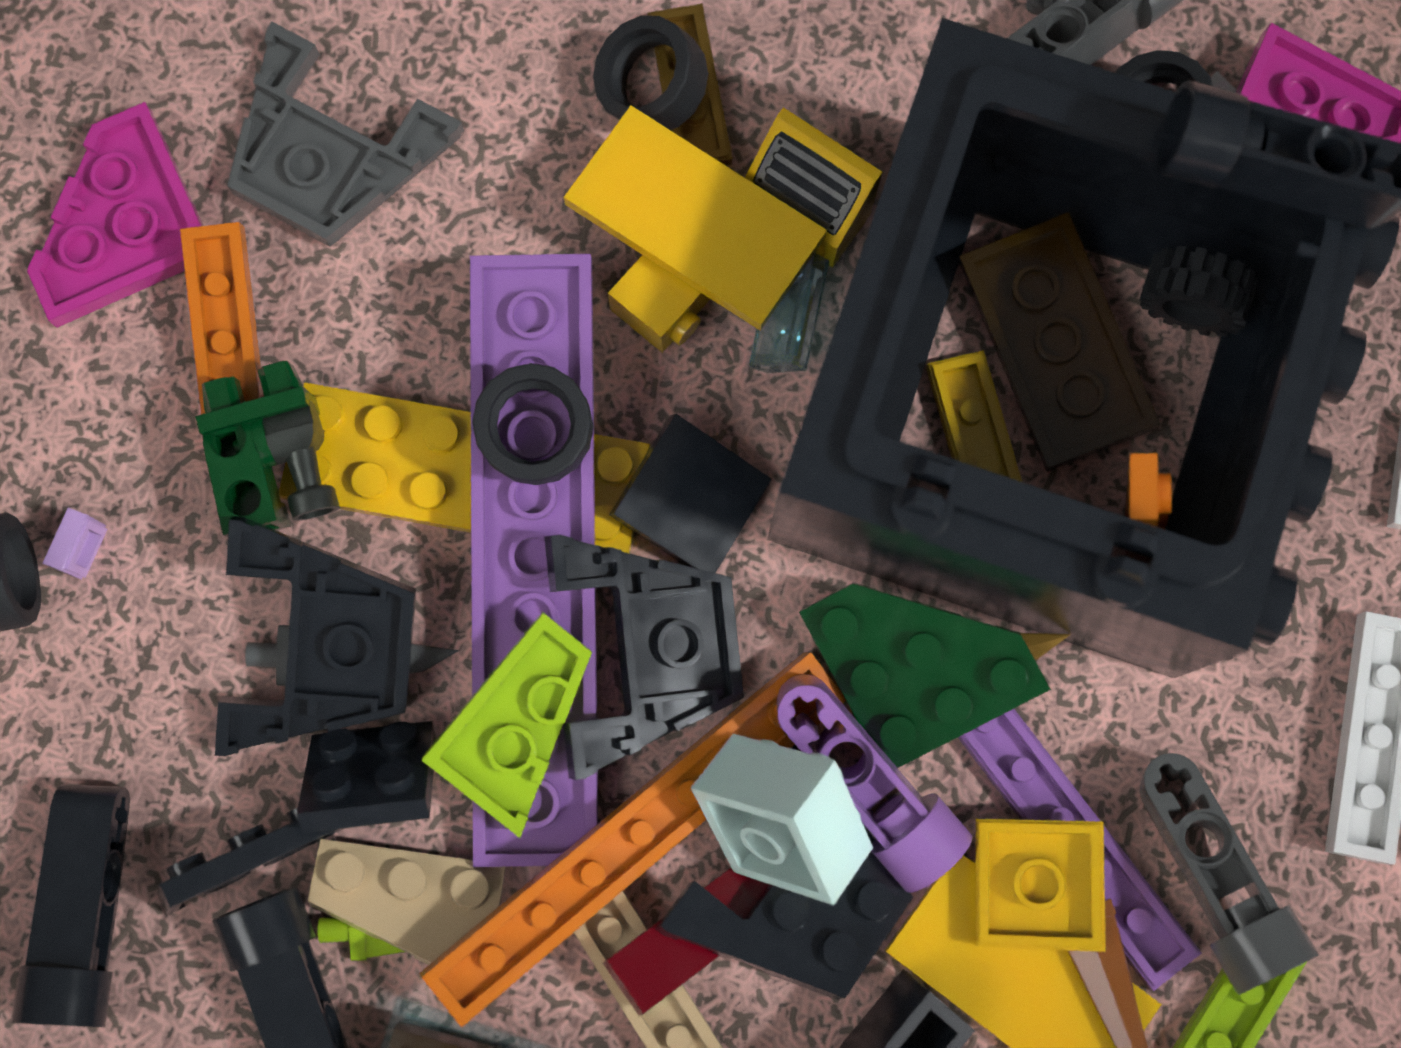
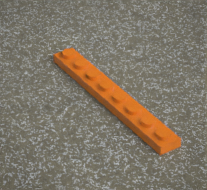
M803 652L419 973L461 1028L707 820L691 787L732 734L756 740H771L786 748H791L795 745L780 726L777 711L778 692L788 679L802 674L815 676L829 687L842 704L846 701L842 692L811 652ZM800 696L793 700L795 707L794 717L804 712L816 725L822 722L816 709L815 702L817 698L808 703Z

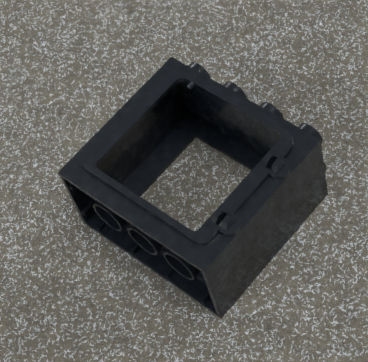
M942 18L780 486L767 540L1039 633L1071 634L1063 641L1172 678H1177L1223 660L1229 661L1234 656L1248 652L1252 641L1271 646L1280 637L1289 620L1298 589L1297 573L1274 565L1286 520L1290 519L1302 524L1306 523L1318 508L1331 475L1333 464L1331 450L1309 443L1320 401L1337 405L1345 398L1357 377L1366 350V333L1342 325L1354 285L1370 289L1382 275L1397 241L1400 226L1399 217H1393L1385 225L1378 228H1364L1220 187L1210 189L1157 174L1154 169L1156 142L1165 113L1176 92ZM1069 212L1085 250L1149 270L1153 255L1156 252L1161 253V250L1166 247H1170L1175 251L1177 246H1187L1191 252H1195L1196 247L1206 248L1209 255L1215 256L1217 252L1228 255L1227 261L1239 260L1245 264L1244 269H1252L1255 272V278H1258V285L1244 329H1240V332L1237 334L1228 332L1227 336L1219 337L1172 494L1171 513H1168V526H1165V530L900 441L959 265V256L963 253L975 214L1025 230ZM910 477L947 489L945 500L941 494L918 486L907 488ZM1113 545L1150 557L1148 565L1123 555L1110 557Z

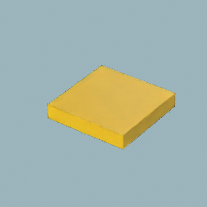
M976 819V947L1106 952L1104 822Z

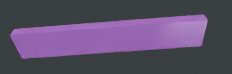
M1015 709L958 737L1020 820L1100 821ZM1104 826L1105 899L1111 898L1117 914L1115 916L1126 960L1148 989L1155 991L1198 957L1201 951Z

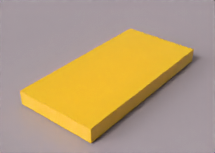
M631 105L564 196L566 206L760 331L824 241L827 230Z
M965 855L949 871L930 885L884 950L1010 1048H1115L1067 950L976 947V864ZM1132 982L1143 1029L1145 1030L1162 1004Z

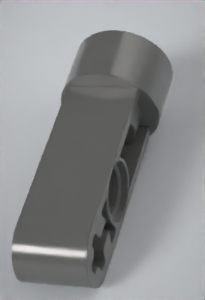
M1057 0L1009 36L1008 39L1092 65L1137 30L1148 28L1183 0Z
M1176 753L1163 754L1153 759L1146 768L1140 783L1141 800L1219 940L1210 944V947L1237 995L1319 956L1292 907L1288 905L1280 909L1194 762ZM1161 774H1165L1169 781L1180 779L1184 785L1178 794V798L1186 812L1194 804L1199 807L1198 810L1185 815L1178 824H1175L1172 820L1181 809L1175 796L1171 792L1160 794L1156 790L1162 778ZM1194 827H1202L1211 831L1218 842L1217 854L1206 858L1192 853L1185 841L1186 831ZM1245 887L1250 898L1224 911L1218 900Z

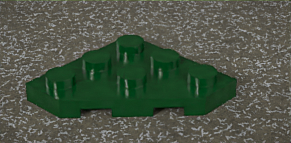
M856 582L799 611L857 721L897 768L1051 690L1021 633L977 621L961 616L958 613L898 597Z

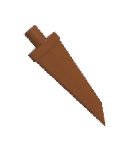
M1107 898L1105 899L1106 952L1067 951L1115 1048H1148L1115 916L1117 913L1112 899Z

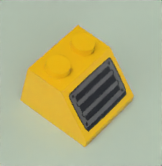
M783 107L770 127L745 178L827 230L826 238L809 262L818 264L822 260L833 268L870 217L883 172Z

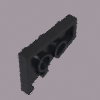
M297 807L286 813L290 824L268 834L263 824L246 830L227 840L231 851L207 862L203 852H200L169 866L166 870L170 879L159 884L157 895L166 916L186 907L184 902L202 893L207 895L217 892L252 873L251 870L262 865L264 867L272 865L343 829L302 833L297 817Z

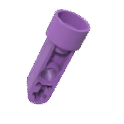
M807 674L796 675L788 679L781 686L777 695L778 720L783 731L800 751L809 754L821 753L829 757L833 747L841 742H853L863 749L862 756L855 765L839 768L853 803L860 813L862 823L875 837L871 852L907 893H913L929 886L949 871L969 848L972 842V835L936 793L922 797L821 679ZM800 696L807 703L817 698L815 702L819 719L826 726L820 735L818 734L817 725L807 714L803 712L794 717L795 707L793 700ZM897 788L899 792L885 801L875 813L870 809Z

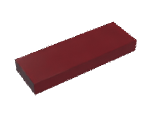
M730 867L706 885L704 889L744 920L769 884L734 873ZM660 919L605 960L603 965L638 1016H641L719 956L713 954L711 950L687 941L675 940L662 935L656 930V927L662 921Z

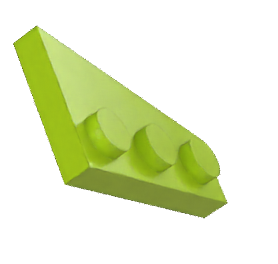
M542 611L422 756V761L520 838L535 795L548 768L549 759L563 723L565 724L592 654L591 650Z

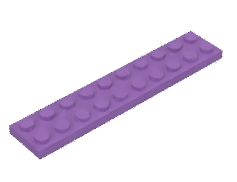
M591 254L470 256L472 696L543 611L592 652L565 722L597 718L596 588L550 593L544 537L550 535H564L574 538L573 540L595 545L594 429L590 449L578 468L559 481L536 486L514 482L495 470L478 448L472 425L476 400L487 383L507 368L528 363L554 367L572 378L589 403L594 425ZM529 389L518 392L506 401L499 413L497 428L500 441L508 452L519 459L538 461L551 457L562 448L568 439L571 423L568 410L558 397L548 391ZM563 726L520 838L473 802V867L548 866L598 824V770L597 773L585 779H569Z

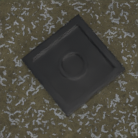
M673 414L666 421L609 515L684 565L716 573L772 479L678 414Z

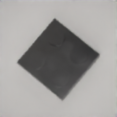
M433 721L417 723L396 722L382 727L356 730L336 729L327 733L311 735L297 809L301 832L309 833L429 819L434 770L422 761V756L436 741Z

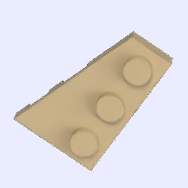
M320 839L308 903L325 914L375 939L379 938L429 965L500 906L505 867H473V860Z

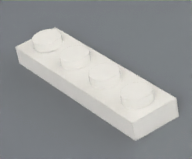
M1366 611L1357 614L1325 852L1386 865H1395L1401 823V618Z

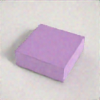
M67 508L43 564L81 580L83 577L86 578L107 532L106 525L87 514Z

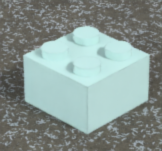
M732 734L691 787L734 873L834 905L873 849L861 821L860 813L856 809L842 778L840 768L835 760L821 753L809 754L782 747L771 740H756Z

